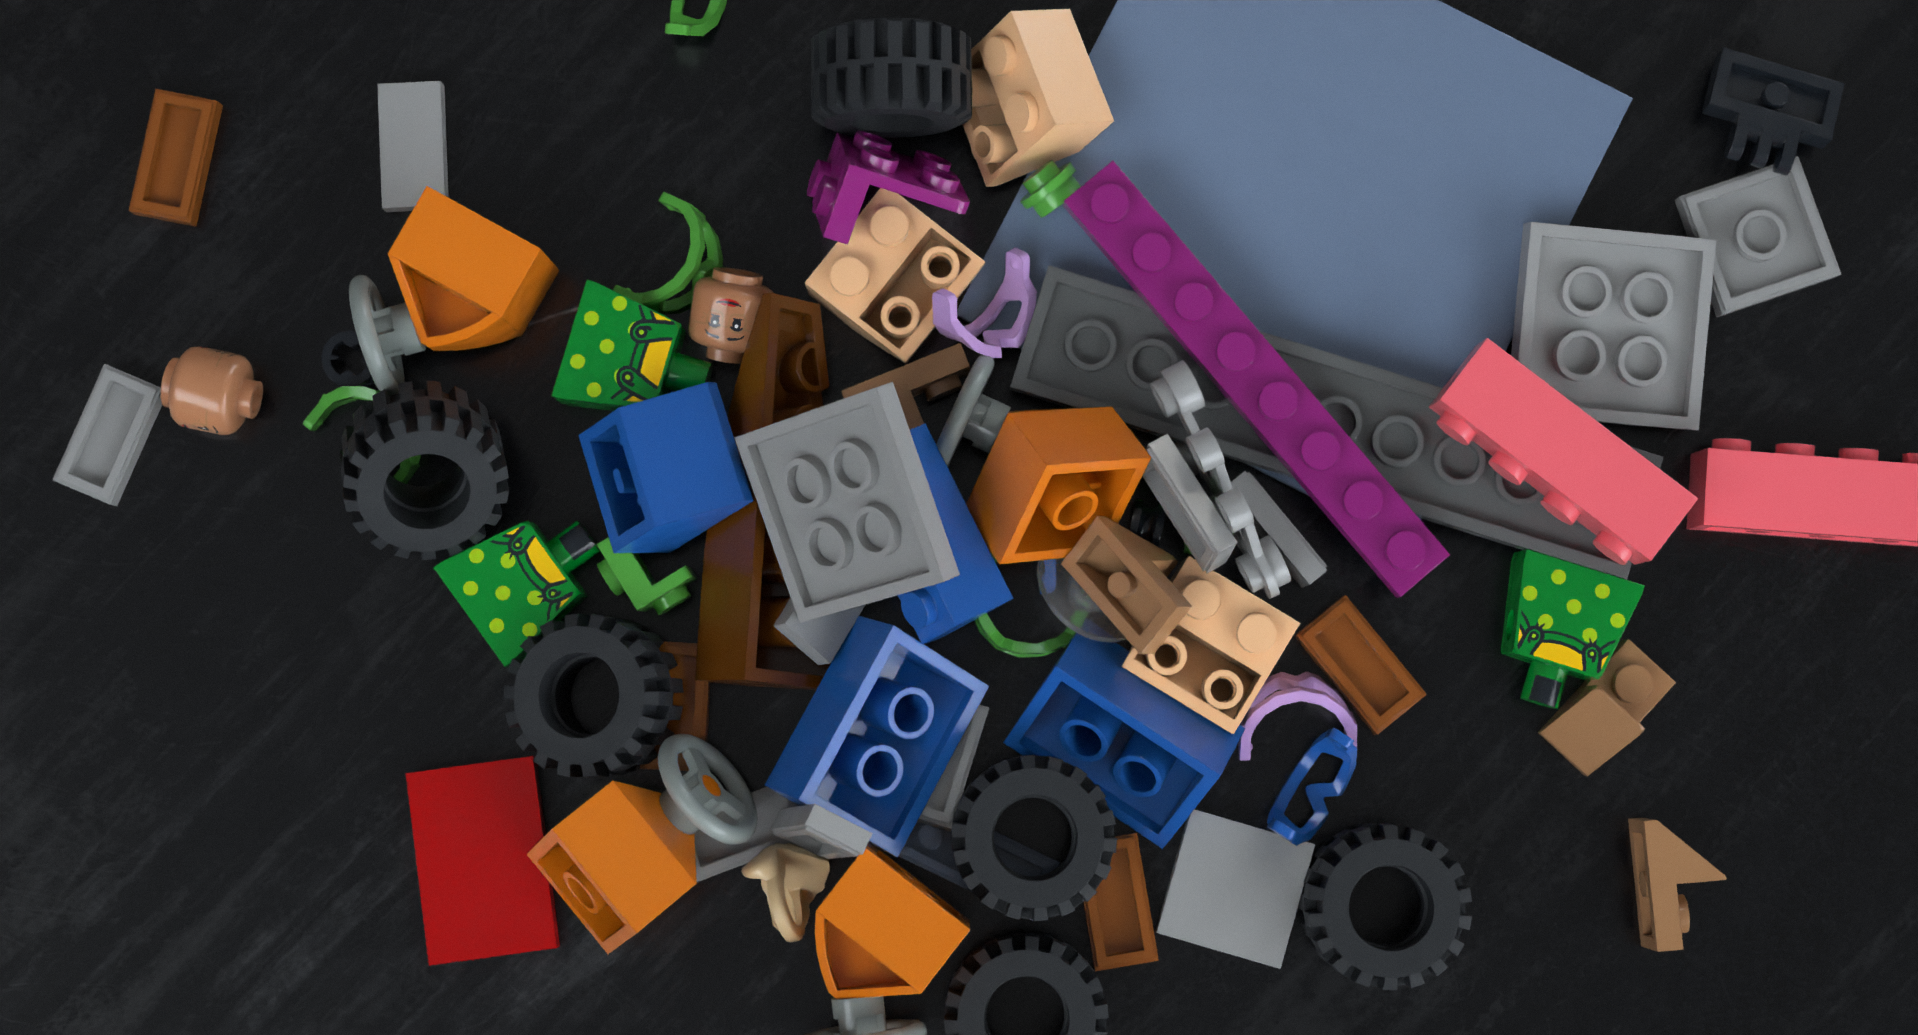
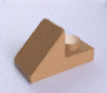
M958 343L844 389L841 392L843 398H847L893 382L910 430L924 424L913 397L924 393L927 401H933L962 388L960 378L969 374L970 365L961 343Z
M1097 516L1061 563L1139 654H1155L1192 607L1167 578L1178 561L1168 552L1105 516Z
M1624 639L1617 645L1600 679L1585 680L1538 733L1584 776H1589L1640 736L1645 730L1640 722L1676 682L1629 639Z
M1629 818L1641 947L1657 952L1683 950L1682 933H1688L1690 914L1685 896L1677 892V884L1726 880L1727 878L1658 820Z

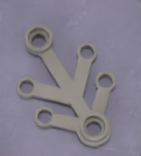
M1181 360L1158 372L1159 379L1150 383L1152 393L1164 416L1168 418L1177 413L1188 434V437H1186L1187 445L1178 442L1174 444L1193 474L1197 475L1200 473L1214 494L1209 499L1235 537L1237 546L1243 553V555L1235 558L1246 585L1252 593L1262 589L1266 596L1271 599L1280 595L1279 587L1291 582L1289 570L1272 538L1269 535L1261 539L1258 538L1251 510L1241 491L1237 487L1232 488L1224 464V456L1214 435L1208 427L1202 430L1199 429L1192 413L1205 407L1204 398L1188 365Z

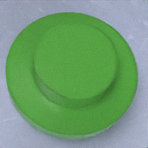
M1053 160L1041 166L1022 183L1028 190V193L1020 200L1021 204L1025 209L1033 207L1040 218L1054 211L1063 204L1064 200L1081 187L1073 177L1076 171L1075 167L1071 162H1068L1058 168Z

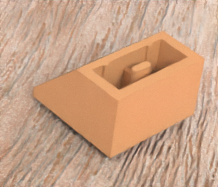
M1070 9L1010 11L971 49L972 118L962 125L986 187L998 186L1037 170L1050 160L1056 162L1080 152L1114 122Z
M880 188L858 215L848 245L837 242L806 280L805 286L809 296L851 329L906 364L935 328L933 324V293L944 288L954 293L958 299L985 265V261L901 195Z
M1187 556L1181 561L1170 582L1192 607L1155 654H1139L1132 646L1121 667L1227 732L1234 734L1300 625V622L1214 570L1206 573L1205 570L1201 569L1196 559Z

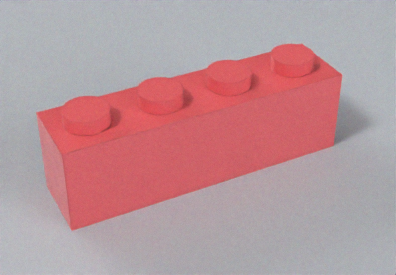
M1486 338L1473 348L1429 406L1431 410L1441 416L1436 423L1447 435L1466 446L1471 441L1479 445L1492 455L1488 463L1498 474L1516 485H1521L1523 481H1526L1544 495L1540 503L1549 513L1568 525H1573L1577 520L1596 535L1592 542L1593 545L1618 564L1625 565L1628 560L1634 565L1651 561L1698 500L1695 495L1489 338Z
M1731 438L1712 439L1711 448L1692 453L1690 456L1689 492L1695 495L1698 500L1687 513L1686 529L1918 547V453L1902 454L1901 463L1878 461L1879 451L1874 449L1842 448L1839 449L1838 458L1815 456V446L1809 444H1775V453L1751 451V441Z

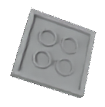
M1539 222L1523 223L1511 356L1598 422L1699 430L1717 240Z
M893 382L734 437L799 623L939 584L960 575Z

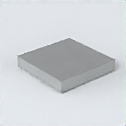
M1798 156L1795 157L1793 166L1787 176L1774 173L1773 165L1679 196L1674 200L1687 237L1717 240L1711 303L1716 317L1841 275Z
M1194 809L1185 823L1155 932L1281 969L1315 844L1304 842L1296 846L1275 832Z

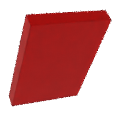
M535 756L406 773L429 966L560 947L553 886L527 856V853L546 835L538 765L533 761Z

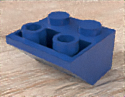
M716 382L702 383L619 407L578 435L613 553H671L754 501Z

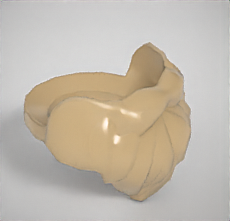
M775 843L764 848L741 871L743 876L747 878L761 879L762 889L767 895L772 924L781 933L783 938L791 943L799 941L805 934V927L810 916L809 904L814 900L816 894L822 892L825 888V882L830 872L829 859L815 855L798 845Z

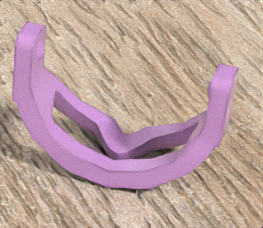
M1013 248L1006 252L1003 283L985 311L971 324L963 326L957 319V297L954 293L944 288L934 292L932 295L933 324L939 333L947 338L962 342L977 353L992 358H1002L1001 348H1019L1025 341L1036 306L1037 291L1029 278L1030 257L1028 253L1018 248ZM1021 301L1022 305L1012 328L985 331L994 323L1007 302ZM982 332H983L984 342H981L979 339L976 338V337H978Z
M1279 672L1267 678L1240 723L1246 729L1238 742V757L1240 761L1251 759V750L1253 749L1251 736L1254 729L1266 714L1282 705L1298 701L1321 705L1337 716L1344 727V734L1354 740L1353 745L1357 748L1356 720L1339 691L1320 676L1310 672H1304L1298 676Z

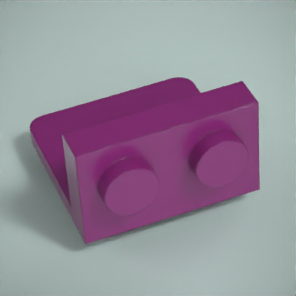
M856 131L854 138L837 132L827 162L820 159L817 160L807 188V196L814 198L812 201V212L817 216L823 237L847 245L869 185L959 214H966L970 200L960 183V179L950 170L952 164L948 160L921 150L915 152L914 158L892 151V143L866 131Z

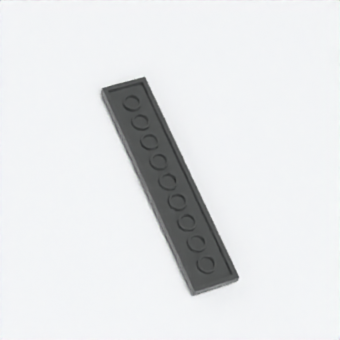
M1048 265L1010 390L1066 408L1113 407L1128 427L1159 437L1168 433L1172 441L1187 445L1186 437H1188V434L1178 414L1176 413L1166 418L1159 408L1150 387L1151 382L1159 379V371L1183 360L1194 375L1205 402V407L1192 414L1200 430L1206 427L1210 429L1223 456L1294 478L1136 292ZM1259 331L1418 518L1517 549H1529L1627 580L1632 565L1629 560L1625 565H1621L1605 556L1592 543L1596 538L1594 533L1577 520L1573 525H1568L1557 519L1541 505L1540 501L1544 497L1543 494L1526 481H1523L1521 485L1508 481L1489 465L1488 461L1492 458V455L1473 441L1468 446L1457 442L1437 425L1436 422L1441 416L1431 410L1429 406L1443 388ZM1632 447L1660 469L1663 456Z

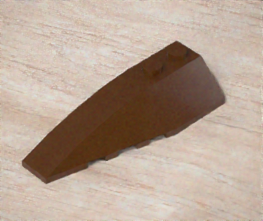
M772 292L763 294L742 358L727 416L733 437L823 406L822 391L829 387L820 304ZM739 452L754 501L712 526L706 533L695 680L742 686L817 690L830 664L817 665L773 626L791 597Z

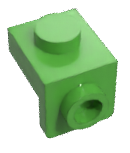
M609 537L597 544L605 558L597 563L602 577L616 596L626 592L637 611L647 612L654 607L657 614L662 615L691 597L687 586L698 580L691 567L684 566L657 583L639 553H613Z

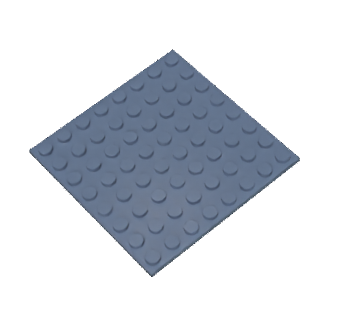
M1117 0L1089 54L1114 122L1080 152L1054 163L1060 168L1064 164L1071 162L1076 169L1073 177L1082 186L1113 160L1259 331L1443 388L1473 348L1486 338H1489L1504 351L1507 350L1513 338L1523 223L1570 224L1633 98L1439 0ZM1034 170V171H1032V172H1029V173L1027 174L1025 180H1026L1032 173H1034L1036 170ZM1022 184L983 259L985 265L972 280L957 309V317L971 324L985 311L1003 283L1006 252L1013 248L1025 251L1030 257L1029 278L1037 291L1036 303L1048 265L1133 292L1136 291L1063 207V204L1040 218L1033 207L1025 209L1020 200L1028 193V190ZM1021 301L1007 302L994 323L985 331L1012 328L1018 317L1022 305ZM1249 465L1308 495L1296 479Z

